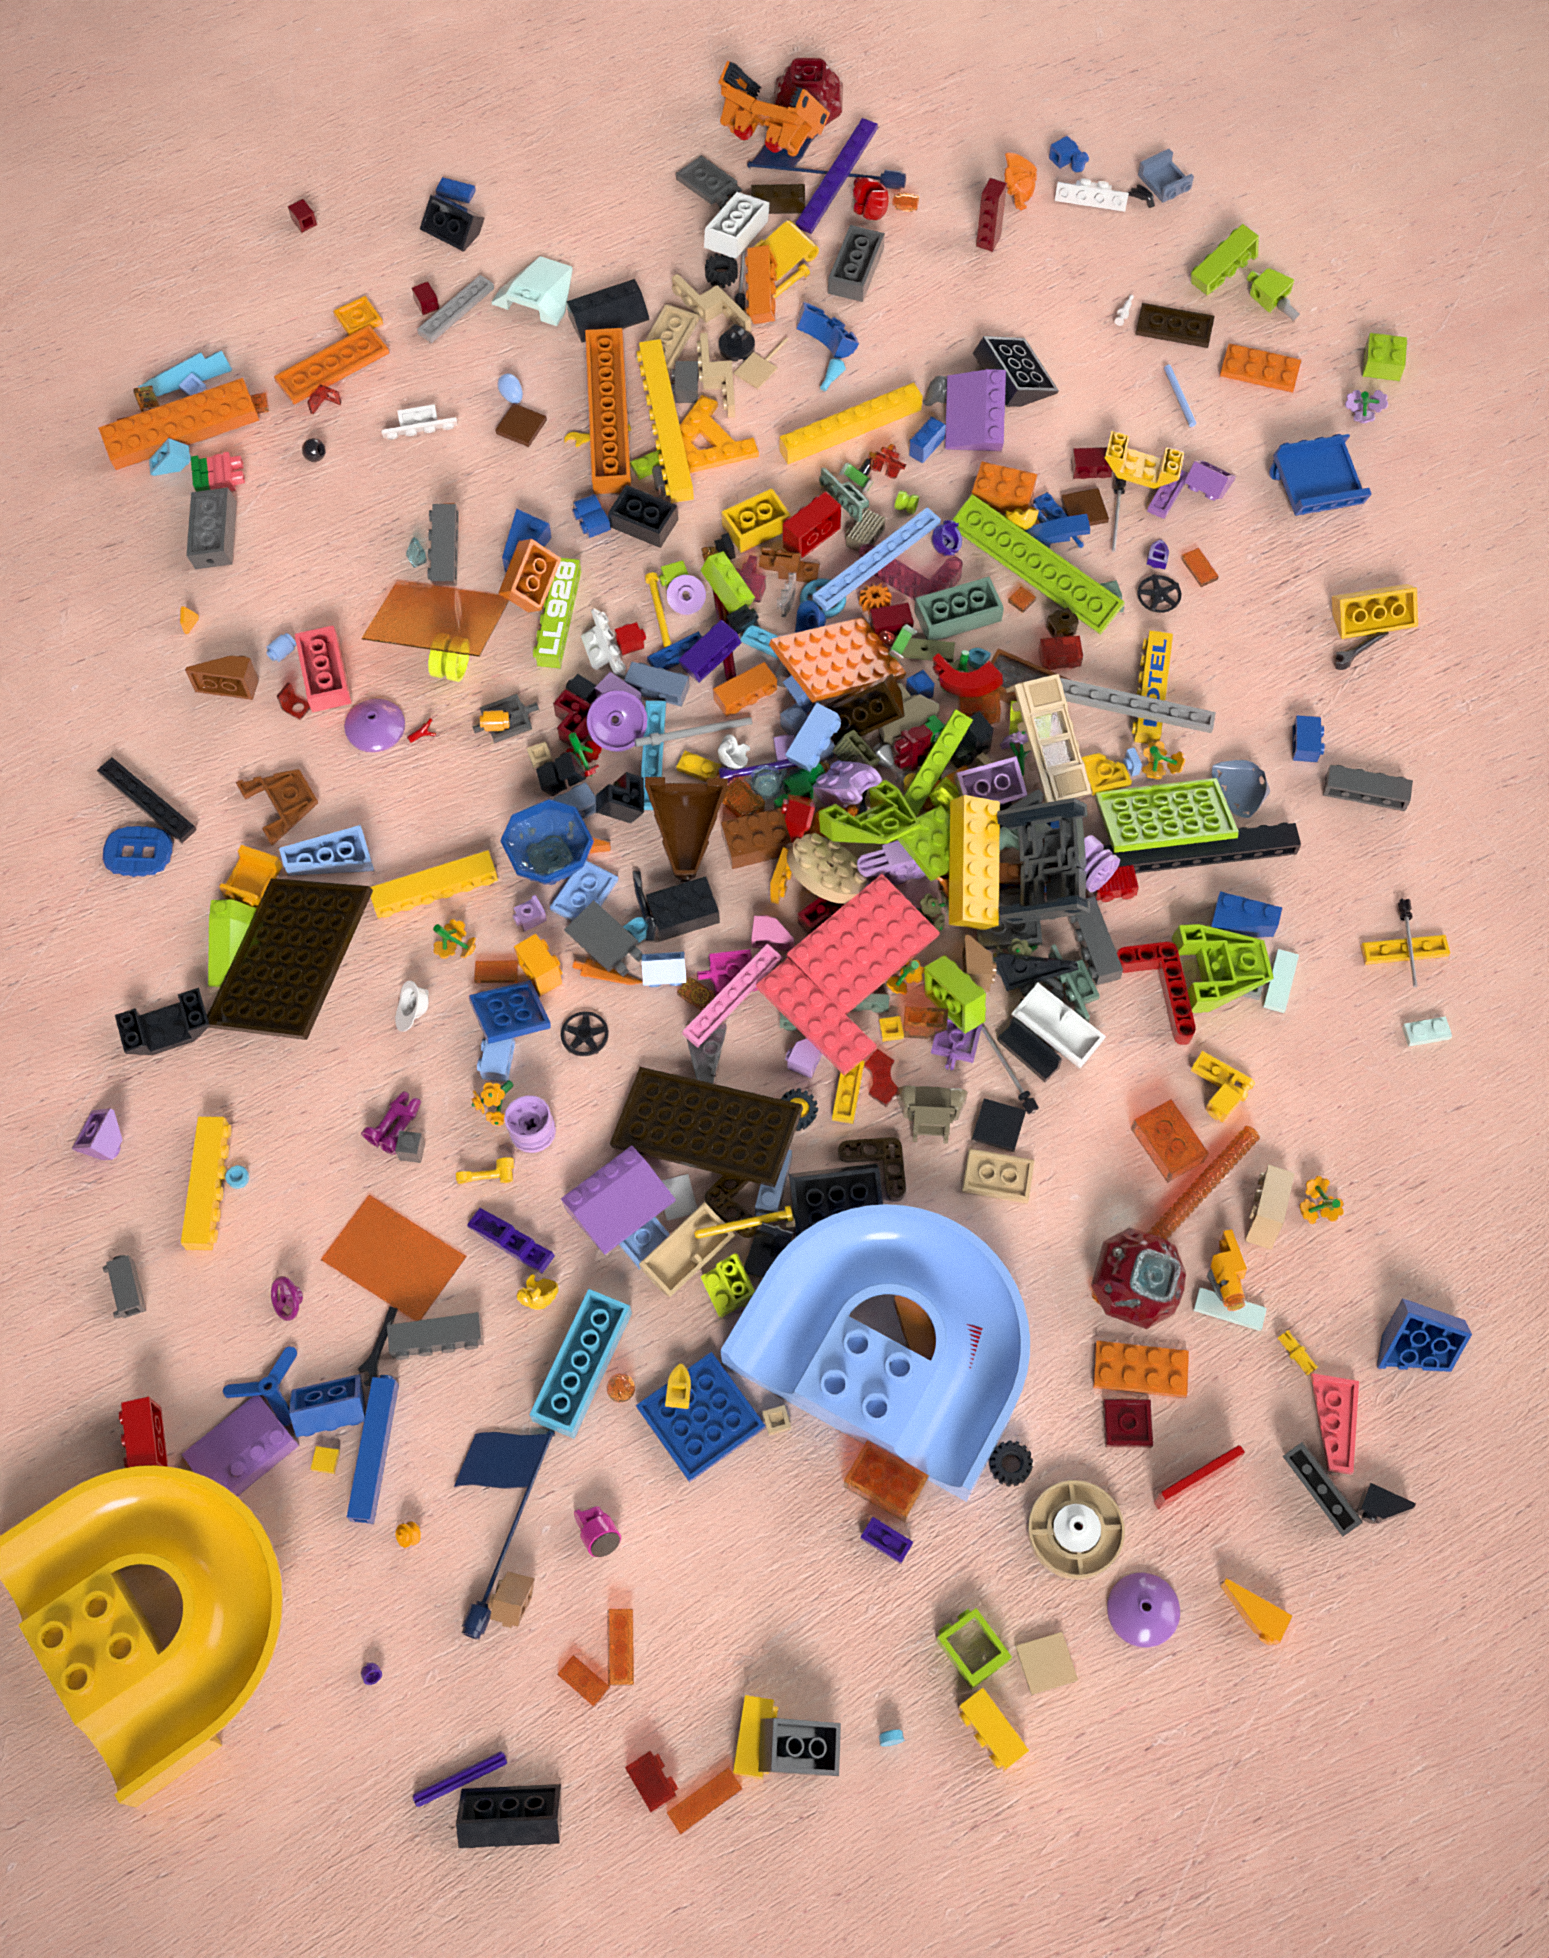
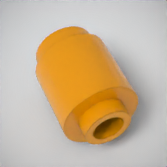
M503 710L483 711V715H480V727L484 728L485 732L504 731L505 728H509V713L503 712Z

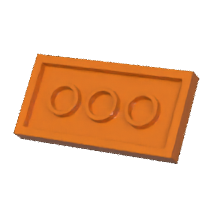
M1229 343L1220 376L1293 393L1302 359Z
M1096 1341L1093 1388L1186 1398L1188 1393L1189 1351Z

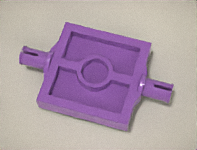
M940 1014L931 1054L946 1057L945 1068L947 1070L950 1063V1070H954L956 1060L973 1063L982 1024L965 1034L946 1015Z

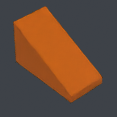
M593 838L594 843L590 853L611 850L610 842Z

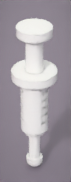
M1130 295L1123 307L1118 310V317L1115 319L1116 325H1123L1124 319L1128 318L1129 309L1132 305L1131 300L1134 298L1133 295Z

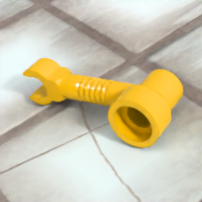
M509 1157L497 1159L496 1169L456 1172L457 1184L490 1178H500V1183L512 1182L514 1159Z

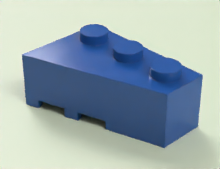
M516 508L502 556L505 572H507L519 541L533 539L543 547L547 545L552 538L549 523Z
M1220 891L1215 903L1210 927L1249 937H1274L1283 907Z

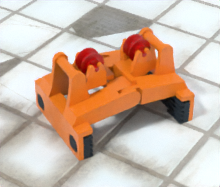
M730 61L726 62L718 82L721 86V95L726 98L720 123L723 126H727L731 133L743 141L751 138L757 125H765L768 128L765 145L774 153L786 149L791 157L796 156L806 138L813 139L816 134H822L830 114L811 94L799 87H796L798 91L794 92L796 95L793 94L794 99H791L793 103L790 102V105L792 107H781L758 101L756 96H759L757 92L760 93L758 89L762 87L748 77L737 64Z

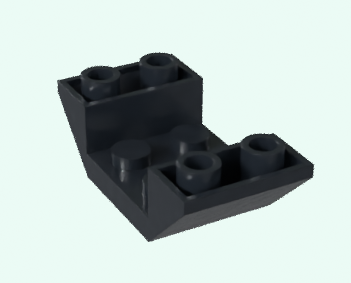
M199 987L178 994L180 1002L142 1015L139 1014L136 1008L116 1014L115 1019L124 1053L155 1055L198 1039L210 1027Z

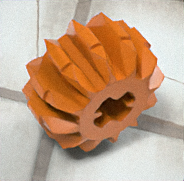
M872 583L871 587L865 585L864 590H861L859 593V605L862 607V611H868L870 616V609L891 606L892 595L888 587L882 588L881 583L878 586Z

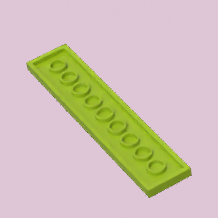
M973 494L953 518L955 523H959V526L956 528L962 537L1063 609L1069 607L1071 612L1077 615L1078 620L1099 635L1103 633L1124 606L1125 602Z

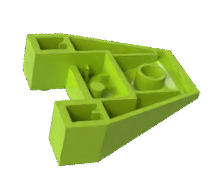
M887 780L869 788L871 809L855 817L837 804L819 811L820 832L834 842L887 844L920 828V823L900 790Z
M1200 924L1179 925L1171 937L1172 942L1178 948L1179 956L1196 955L1202 982L1192 983L1187 990L1193 1013L1211 1012L1274 979L1264 940Z

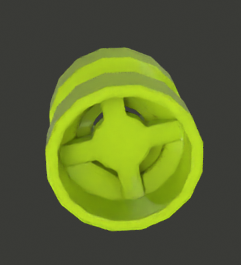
M900 490L896 498L895 509H906L907 513L914 514L918 506L919 496L915 494L910 496L907 492Z

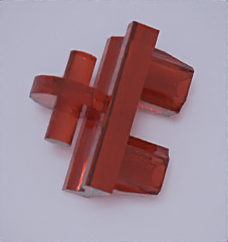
M890 444L887 448L882 446L881 452L885 454L869 452L868 458H871L869 469L881 472L883 464L887 465L885 476L896 479L900 470H905L907 464L893 459V457L898 459L900 455L895 452L896 446Z

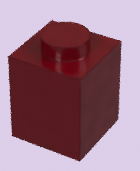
M304 199L288 206L291 220L302 233L317 225L314 212Z
M428 281L411 288L414 301L422 315L439 309L437 296Z

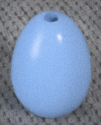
M512 374L502 375L497 383L499 392L510 403H520L523 392L519 380Z

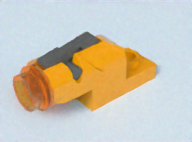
M1230 1229L1223 1231L1221 1240H1219V1247L1222 1253L1213 1256L1207 1278L1219 1300L1227 1307L1228 1311H1236L1245 1306L1244 1301L1246 1298L1242 1289L1241 1279H1244L1247 1267L1233 1230Z

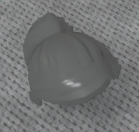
M935 376L930 382L926 399L923 400V404L926 406H931L936 402L946 403L947 376Z

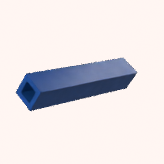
M380 1375L379 1378L372 1377L347 1518L351 1522L374 1524L399 1389L397 1381L389 1375Z

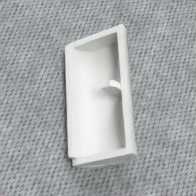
M1039 983L1035 985L1011 1014L1079 1069L1106 1038L1104 1034Z

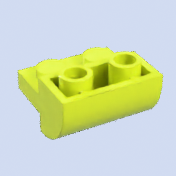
M736 1253L717 1263L716 1268L701 1276L719 1317H724L739 1307H746L755 1293L752 1283Z

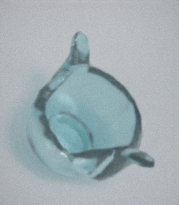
M764 765L756 768L752 772L751 777L744 778L743 781L749 784V788L759 798L772 799L780 793L787 770L778 771L773 766Z

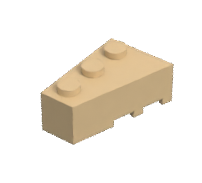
M1268 1165L1265 1173H1260L1257 1184L1261 1186L1260 1189L1257 1188L1253 1199L1256 1204L1253 1205L1249 1218H1251L1246 1242L1272 1250L1284 1223L1295 1173L1272 1165Z

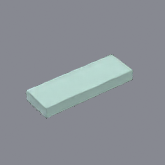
M1278 949L1272 969L1274 979L1269 982L1263 1008L1285 1013L1298 962V954Z
M1199 1288L1193 1311L1261 1331L1267 1308L1243 1300L1232 1304H1223L1215 1292Z

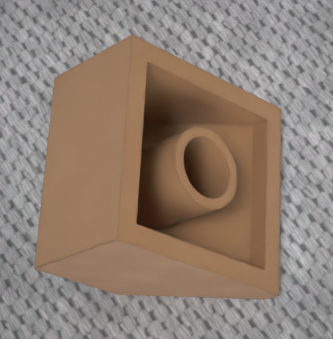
M965 935L962 951L963 972L967 973L977 986H981L985 992H990L991 984L995 983L996 963L992 962V954L970 935Z

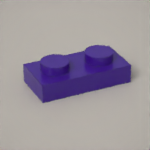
M874 1517L871 1518L860 1537L861 1540L899 1564H902L914 1543Z

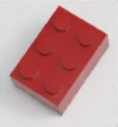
M825 491L820 496H816L807 506L800 508L798 513L787 518L783 523V548L788 552L801 553V559L841 529V504Z
M149 1396L121 1402L122 1410L119 1411V1420L124 1427L121 1441L123 1447H126L127 1455L123 1459L124 1467H168L162 1407Z

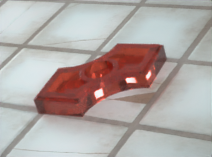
M877 1048L866 1061L864 1067L870 1072L873 1080L869 1096L887 1107L897 1095V1089L899 1088L891 1078V1068L895 1060Z

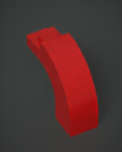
M939 653L932 658V668L939 676L940 686L956 696L967 698L980 697L991 693L1003 684L1002 673L990 661L976 671L960 672L951 667Z

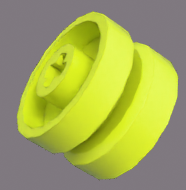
M437 634L429 654L428 670L430 676L441 679L446 676L450 681L460 682L465 675L469 661V641L460 637H455L452 640L450 635Z

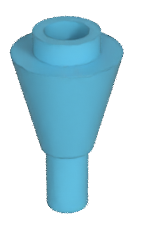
M838 358L830 359L825 379L820 386L821 390L827 391L831 382L846 370L842 360Z

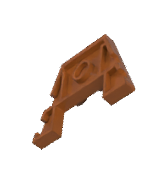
M300 769L275 773L273 776L261 778V776L254 777L253 780L245 782L243 780L236 781L245 800L265 790L279 814L280 819L262 828L271 846L279 841L318 804L317 798Z

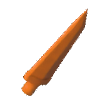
M587 958L585 963L577 960L573 962L572 968L581 970L580 976L626 985L643 983V981L627 974L622 977L615 969L608 972L592 959Z

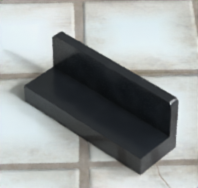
M1015 1017L1011 1019L1009 1027L998 1036L997 1041L1042 1081L1046 1082L1060 1069L1062 1058Z

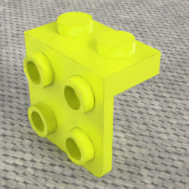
M944 777L931 791L929 797L934 806L939 807L942 805L950 815V801L958 798L959 793L957 787L947 777Z

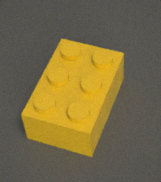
M772 488L721 512L722 526L740 553L783 534V523L787 518L791 517Z

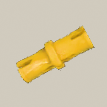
M1289 1330L1277 1338L1290 1354L1289 1358L1296 1361L1306 1376L1318 1368L1305 1352L1306 1348L1304 1345L1301 1346Z

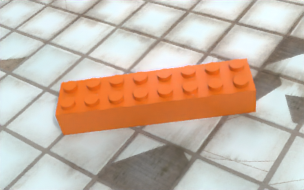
M243 378L98 427L111 463L116 470L150 459L168 438L191 445L260 420Z

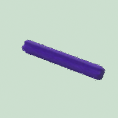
M500 1751L412 1795L413 1801L417 1807H421L506 1765L507 1758L504 1752Z

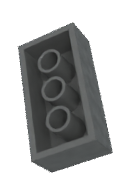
M853 225L849 226L828 278V294L860 302L864 301L884 250L885 233Z

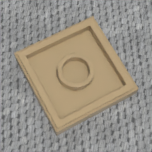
M1062 1632L1015 1647L1031 1696L1078 1681Z

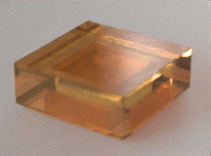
M1022 586L1008 599V603L1022 613L1036 601V597Z

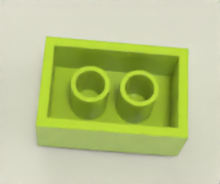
M944 955L924 967L925 996L963 1033L966 1034L985 1022L986 993L981 986H977L967 973L962 972L954 961H951Z

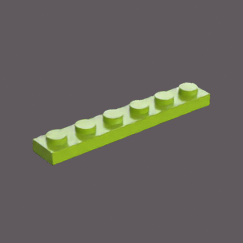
M956 709L952 712L903 796L915 816L919 813L973 719Z

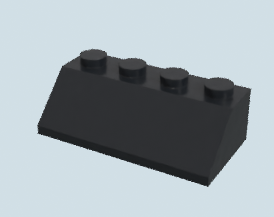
M635 279L566 301L568 317L581 343L586 342L585 330L624 329L650 320L642 292Z
M561 1784L461 1789L456 1820L458 1848L560 1844Z

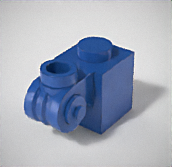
M1066 136L1051 144L1049 159L1059 169L1072 163V171L1078 173L1084 170L1085 164L1089 161V156L1086 152H1081L1076 142Z

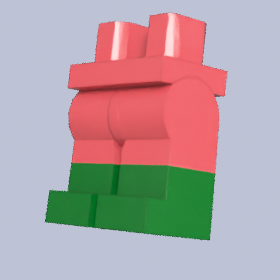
M229 452L199 459L198 455L190 456L192 481L196 492L227 487L230 491H236V485L245 483L243 471L234 472V470L244 468L241 456L231 457Z

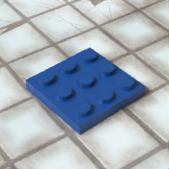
M531 980L469 995V1002L488 1044L551 1028V1022Z

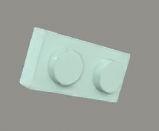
M1446 1017L1405 1023L1402 1026L1408 1047L1449 1040L1452 1037Z

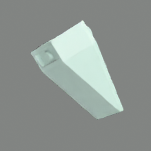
M540 256L499 289L492 300V305L508 310L512 303L515 302L539 310L541 321L558 326L566 311V301L568 300L573 267Z

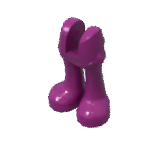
M405 1091L401 1092L395 1100L391 1101L389 1104L390 1108L376 1128L367 1126L362 1130L361 1135L377 1148L380 1146L386 1153L395 1155L399 1131H404L410 1121L415 1119L421 1105V1100L415 1097L405 1107L409 1100V1094ZM399 1116V1121L397 1122L391 1133L385 1137L389 1128L391 1127L395 1119Z

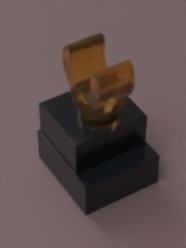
M728 533L721 535V539L714 541L715 547H703L701 549L704 561L707 560L708 556L724 551L729 560L736 558L734 545Z

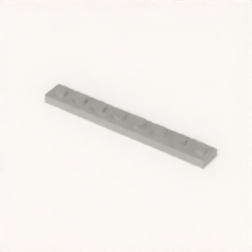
M1060 678L1067 702L1212 733L1216 712Z

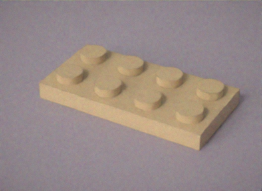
M665 304L645 341L661 339L667 370L670 374L675 361L678 360L699 322V315ZM636 356V357H635V358H636V363L642 364V362H638L637 356Z

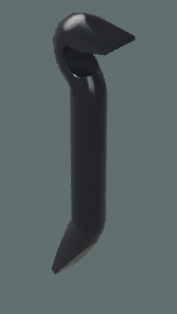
M633 871L635 895L643 920L647 924L646 940L654 941L656 921L650 914L643 893L641 872Z

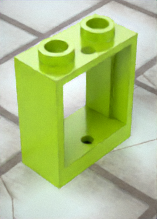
M969 1608L957 1616L959 1621L953 1626L950 1623L943 1626L938 1631L940 1635L936 1639L971 1690L1012 1658L977 1608L972 1611ZM975 1619L999 1652V1655L974 1674H971L947 1639Z

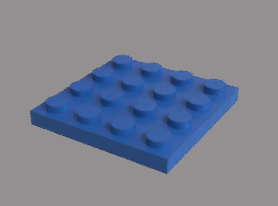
M712 1352L687 1369L691 1380L688 1409L665 1406L667 1384L636 1405L642 1417L689 1483L766 1428L765 1424Z

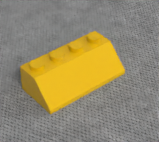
M1402 584L1332 596V615L1340 638L1345 639L1375 634L1377 632L1418 627L1417 587L1410 584Z

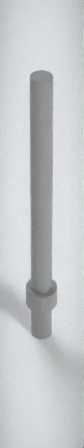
M750 716L663 734L658 732L652 733L647 737L634 739L636 747L649 744L652 746L660 745L664 741L751 725L752 718Z

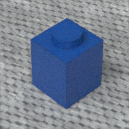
M924 670L907 678L906 690L911 696L920 694L928 699L933 697L935 683Z

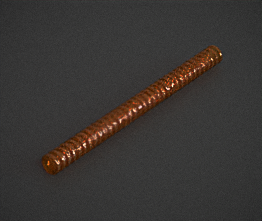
M1244 1126L1243 1130L1238 1133L1239 1135H1236L1234 1140L1230 1141V1144L1225 1147L1226 1149H1223L1221 1154H1218L1217 1159H1214L1208 1165V1168L1203 1171L1204 1173H1201L1199 1178L1195 1179V1182L1186 1189V1192L1182 1193V1197H1179L1177 1202L1173 1203V1207H1170L1164 1213V1216H1161L1159 1221L1155 1223V1226L1150 1228L1151 1231L1146 1233L1168 1240L1167 1237L1172 1236V1233L1177 1230L1176 1228H1179L1181 1223L1185 1222V1218H1188L1190 1213L1194 1212V1208H1197L1203 1202V1199L1207 1198L1212 1189L1216 1188V1184H1219L1225 1178V1175H1228L1230 1170L1234 1168V1165H1237L1238 1161L1247 1154V1151L1251 1150V1146H1254L1260 1140L1259 1133L1250 1126ZM1145 1249L1138 1253L1131 1277H1134L1136 1272L1140 1271V1267H1143L1145 1262L1149 1261V1257L1154 1255V1251ZM1106 1284L1105 1289L1109 1293L1112 1292L1110 1284ZM1093 1290L1091 1292L1092 1298L1100 1305Z

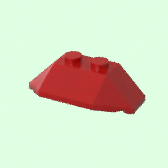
M788 794V798L783 799L781 813L784 815L792 843L797 838L801 839L804 831L810 829L815 810L813 800L810 797Z

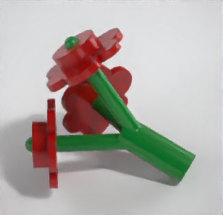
M576 733L569 734L568 737L574 749L569 748L566 752L570 751L581 759L582 765L584 764L586 768L584 770L585 777H592L599 765L596 764L589 767L588 763L599 758L602 747L595 743L594 740L587 741L585 746H583Z

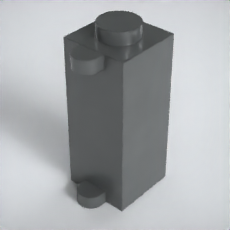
M119 1255L114 1257L112 1261L106 1262L107 1265L102 1268L104 1273H109L117 1307V1311L113 1312L114 1318H127L145 1312L146 1308L135 1262L129 1255Z

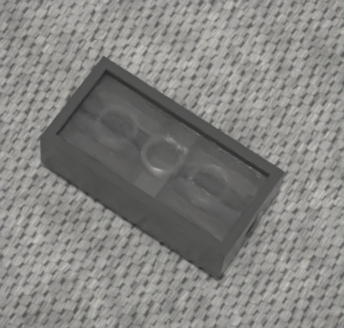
M228 487L191 493L186 556L195 569L233 564L237 501Z

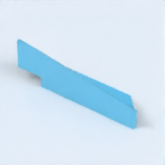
M217 351L204 358L202 353H197L152 377L138 387L144 398L150 396L149 399L180 389L179 385L191 373L199 380L204 381L228 373L232 368L222 351Z

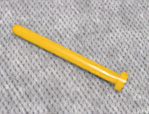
M801 264L795 274L776 288V295H773V297L777 298L803 276L805 278L809 276V268L805 264Z
M651 572L646 574L644 578L645 582L650 586L663 646L666 648L671 645L657 586L659 578L657 573Z
M785 1206L783 1211L698 1229L694 1231L695 1238L699 1239L762 1225L763 1222L771 1223L784 1219L791 1222L793 1221L791 1207Z

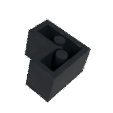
M980 711L969 717L973 721L950 758V761L957 769L965 765L968 766L982 752L986 755L991 750L994 728Z
M625 772L613 785L608 784L596 794V813L630 824L644 813V778Z

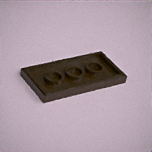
M1142 303L1135 335L1208 348L1215 316Z

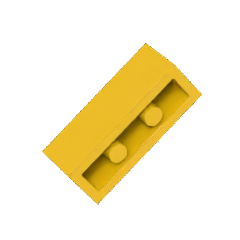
M981 1688L958 1707L960 1711L958 1714L959 1718L966 1727L970 1725L976 1734L973 1737L981 1748L986 1746L991 1753L989 1759L997 1769L1001 1767L1003 1771L1007 1770L1029 1752V1749L984 1688Z
M745 1695L733 1770L734 1775L763 1780L764 1773L769 1774L768 1772H758L761 1719L777 1718L778 1707L774 1706V1699Z

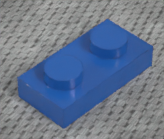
M442 177L436 188V195L470 203L476 189L474 185Z

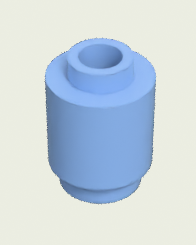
M285 633L266 646V654L272 661L280 662L294 650L296 642L289 634Z

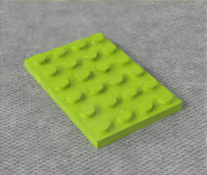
M1217 778L1096 792L1095 799L1114 853L1238 838V829Z

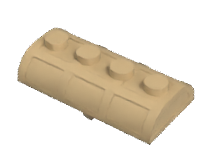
M704 1202L642 1260L639 1266L661 1292L671 1297L727 1244L735 1234L731 1231L699 1239L695 1238L694 1231L698 1229L725 1224Z

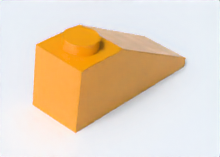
M1226 1578L1220 1587L1253 1633L1259 1636L1258 1639L1271 1646L1272 1644L1277 1645L1280 1643L1293 1615Z

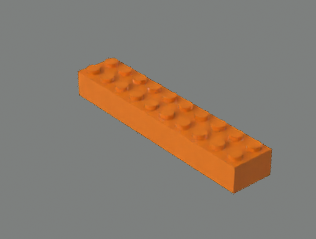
M623 329L585 330L594 494L621 493L626 485L632 487Z

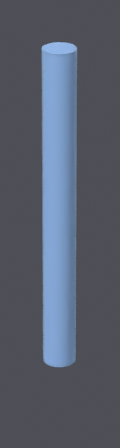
M1166 365L1164 370L1190 427H1194L1197 423L1171 365Z

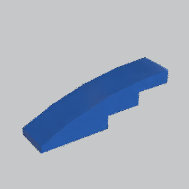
M1087 514L1040 523L1032 526L1025 532L1050 548L1051 543L1070 541L1071 536L1090 534L1091 529Z

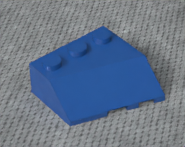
M1402 1298L1382 1334L1377 1368L1398 1367L1400 1370H1408L1409 1367L1422 1368L1423 1371L1451 1372L1472 1333L1466 1320Z

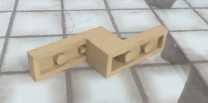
M678 274L672 277L673 293L679 296L684 304L690 307L695 314L699 315V318L705 323L723 313L734 324L751 332V318L718 285L699 295Z
M700 333V341H697V352L701 353V356H698V367H702V370H699V382H703L704 389L722 388L723 395H726V398L723 399V408L727 410L728 418L735 417L732 361L709 362L708 334Z

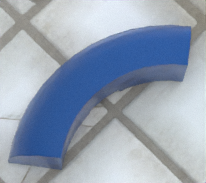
M803 302L798 314L796 329L809 334L823 343L831 351L833 358L841 359L853 354L859 345L854 333H848L844 329L845 324L835 317L830 319L824 314V310Z

